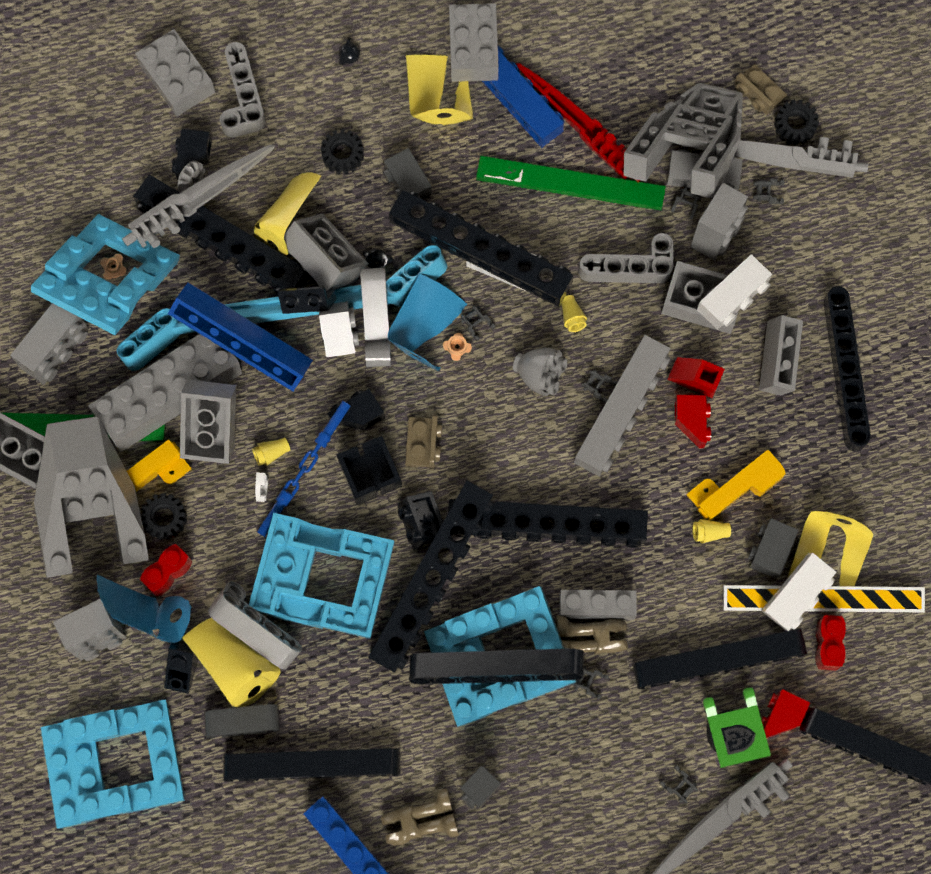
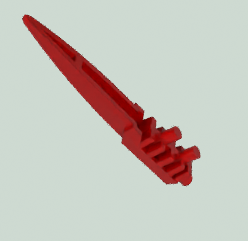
M516 63L522 75L532 82L537 92L545 96L552 108L558 111L563 119L580 134V138L626 180L628 178L624 176V152L626 149L623 144L619 146L616 144L617 138H615L614 134L608 133V130L603 128L599 121L596 119L592 120L577 105L525 66Z

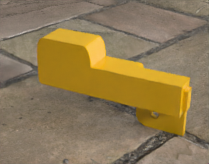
M168 439L127 470V473L137 492L156 478L158 474L165 483L173 484L192 470V468L185 459L180 458V449L175 442H171Z
M766 450L722 487L719 488L711 479H705L686 495L698 508V512L704 519L711 521L747 491L751 490L757 496L765 494L783 479L785 469L769 450Z

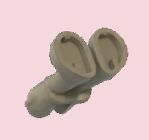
M556 615V627L560 638L593 635L595 639L588 641L561 640L564 649L575 648L583 650L584 653L594 652V654L616 653L628 650V642L626 640L610 641V632L627 631V623L622 622L620 619L577 624L570 623L566 616Z
M445 788L438 791L436 799L432 802L417 807L411 805L381 816L383 826L401 822L403 829L402 831H395L385 835L386 844L393 846L404 845L412 839L442 832L446 833L449 837L459 836L454 813L421 824L416 822V819L453 811L448 789Z

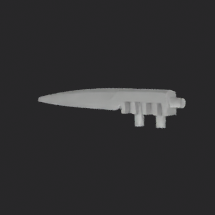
M820 137L818 148L809 146L806 151L802 147L740 140L734 155L784 168L853 178L855 171L867 173L869 163L857 162L858 153H851L852 141L844 140L842 152H839L835 149L827 150L829 138Z
M275 145L261 148L214 172L180 194L171 195L128 224L132 232L122 238L126 246H129L137 240L144 248L147 246L145 242L148 241L153 248L158 247L160 241L156 234L159 233L162 237L165 234L163 229L168 227L172 234H177L180 231V227L175 221L184 222L183 216H191L197 212L196 209L236 182L274 149Z
M785 759L779 765L773 762L767 763L708 813L676 845L652 874L671 873L739 819L741 812L747 816L756 809L763 818L768 816L771 811L763 801L768 799L774 792L783 802L791 796L782 786L789 780L784 773L793 767L789 760Z

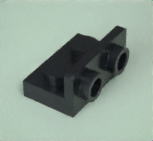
M323 286L281 289L278 292L282 314L328 311L337 299L335 290L326 291Z
M432 491L406 497L397 506L398 516L405 526L408 542L411 543L413 550H417L423 545L433 542L443 524V520Z

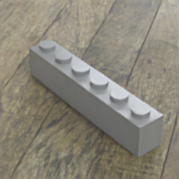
M644 335L574 460L576 465L599 477L603 471L606 473L609 471L614 462L611 459L613 452L621 450L626 440L622 436L626 430H632L637 421V418L634 417L637 410L642 411L649 399L645 397L648 390L654 391L660 380L657 377L660 369L665 371L671 360V357L668 356L671 348Z

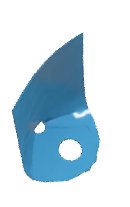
M419 273L389 329L388 340L413 359L439 371L441 367L433 366L413 351L427 340L440 334L462 313L467 303L447 287Z
M97 575L100 599L113 619L165 642L176 643L184 636L190 621L191 605L188 600L181 596L166 597L159 607L156 598L144 595ZM180 608L182 616L177 622L172 623L170 621L172 612ZM154 629H159L158 635L153 633Z

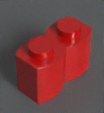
M174 544L164 550L158 562L151 564L144 570L140 581L156 597L161 596L171 588L174 579L183 576L189 570L192 560L177 544Z
M824 615L817 623L816 639L819 645L816 649L815 660L820 670L836 671L844 664L846 651L842 641L846 634V624L843 616Z

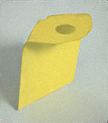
M406 55L409 107L413 117L434 125H450L473 119L468 81L459 82L456 90L455 109H439L448 56ZM450 113L452 116L449 118H439L438 114Z
M306 172L293 178L280 197L255 224L254 237L268 246L270 245L267 240L272 241L279 249L276 251L287 256L288 249L284 240L286 229L321 178V175Z
M822 511L811 512L804 524L788 577L808 553H814L821 559L830 527L837 525L846 534L839 583L840 586H855L871 545L872 531L858 521L843 515ZM837 519H844L851 522L852 524H845L838 521Z
M212 618L198 624L182 637L217 683L230 704L237 708L255 703L275 683L281 673L280 668ZM256 670H261V674L255 677L254 672ZM260 686L259 692L255 696L248 698L249 692L254 687Z

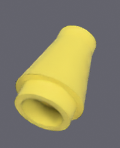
M573 295L565 296L561 303L564 326L568 328L569 332H578L586 327L587 317Z
M285 437L279 440L257 443V446L252 448L254 458L259 466H267L290 451L289 443Z
M700 519L699 522L693 523V538L696 542L700 541L701 544L721 538H728L731 536V526L729 523Z

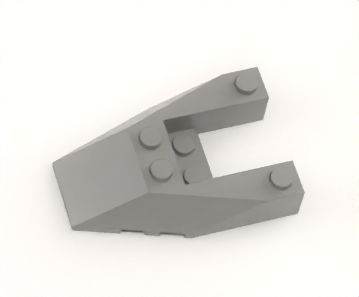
M698 83L681 94L678 101L666 104L664 110L660 113H652L624 152V176L646 182L672 143L703 150L704 153L692 169L691 193L713 199L725 180L741 140L743 93Z
M98 416L47 424L34 498L46 577L73 573L65 523L109 515L114 516L121 564L149 560L135 486Z

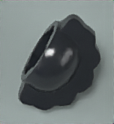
M350 37L339 50L340 65L355 63L360 57V49Z
M365 249L363 251L368 267L371 269L385 268L388 263L393 261V257L381 249Z

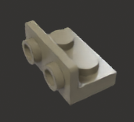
M755 64L744 74L739 73L736 76L734 85L737 92H742L743 96L746 95L752 101L753 107L758 112L762 111L766 116L787 98V94Z
M433 415V418L409 417L405 466L435 468V461H440L441 446H436L437 437H442V423H438V415Z

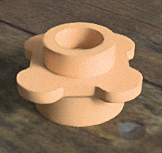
M115 254L114 257H104L101 259L100 265L104 268L103 276L105 279L110 280L126 274L127 270L123 266L122 255Z
M455 333L454 336L443 343V349L451 354V358L454 361L460 360L463 354L471 352L472 349L471 344L466 342L461 333Z

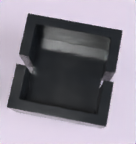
M382 436L362 444L363 456H360L357 446L336 454L356 505L377 498L376 492L378 491L384 495L402 487L401 478Z

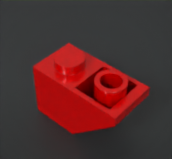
M677 357L667 380L713 398L725 369L703 359Z
M677 395L675 398V425L698 448H705L707 441L711 440V427H707V418H710L711 405L706 403V395Z
M783 689L778 694L773 693L767 705L771 710L767 717L763 716L761 719L766 739L799 727L810 702Z

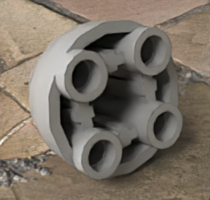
M539 348L526 354L519 353L514 360L513 370L519 373L523 382L537 394L542 396L556 395L559 390L558 380L561 373L566 370L568 362L567 359L563 358L560 350Z

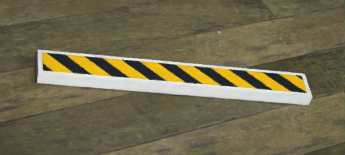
M723 585V610L761 611L782 585ZM831 586L828 590L825 591L823 589L818 594L819 601L811 610H805L829 612H925V587Z

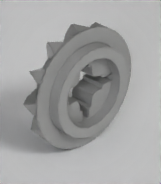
M191 161L182 169L178 178V192L185 191L205 178L203 176L205 169L202 163Z

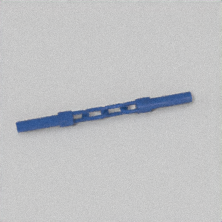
M341 402L324 430L314 440L317 443L315 449L308 451L299 463L300 471L296 478L290 479L276 498V503L257 530L260 535L264 537L267 535L273 513L280 514L284 507L289 505L299 489V479L303 473L310 472L317 462V452L320 447H327L332 434L351 407L346 402ZM311 454V457L313 458L315 456V458L310 464V466L307 468V466H303V464L308 458V456ZM291 483L293 487L296 485L292 493L286 491Z

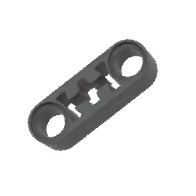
M277 704L204 712L206 738H215V736L219 735L231 737L266 733L267 730H273V732L280 731Z

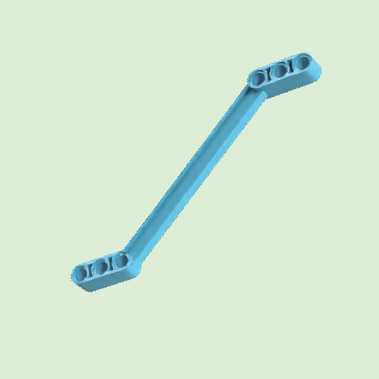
M430 245L425 247L386 281L388 304L402 307L419 273L433 280H437L447 270V262L438 246ZM361 285L342 287L335 290L337 299L334 303L348 301L349 308H363ZM279 297L224 304L254 324L319 315V311L282 314ZM165 308L158 311L122 341L117 347V354L129 370L136 371L144 367L181 334L196 331L168 315L170 309Z

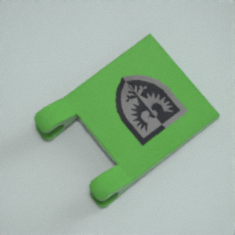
M753 688L743 690V697L747 708L717 715L714 699L709 697L703 700L720 768L771 756Z

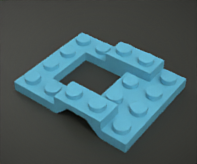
M97 214L77 237L72 235L45 264V271L31 285V292L116 335L129 320L139 299L147 290L154 291L177 265L180 255L161 245L153 248L148 241L145 242L147 246L144 248L137 240L126 246L122 238L132 231ZM104 245L143 263L139 268L134 267L118 286L83 269Z
M273 513L249 605L259 613L271 615L274 618L371 639L395 541L347 529L326 528L313 525L299 518ZM316 551L338 557L342 555L364 560L352 607L304 596Z
M541 586L498 603L485 605L424 631L431 653L485 651L481 637L526 620L536 649H564ZM576 680L443 684L456 725L460 727L511 705L529 701L576 683Z
M166 699L120 710L113 709L63 720L64 722L41 727L57 829L113 815L132 813L185 801ZM145 731L154 780L105 790L97 742Z

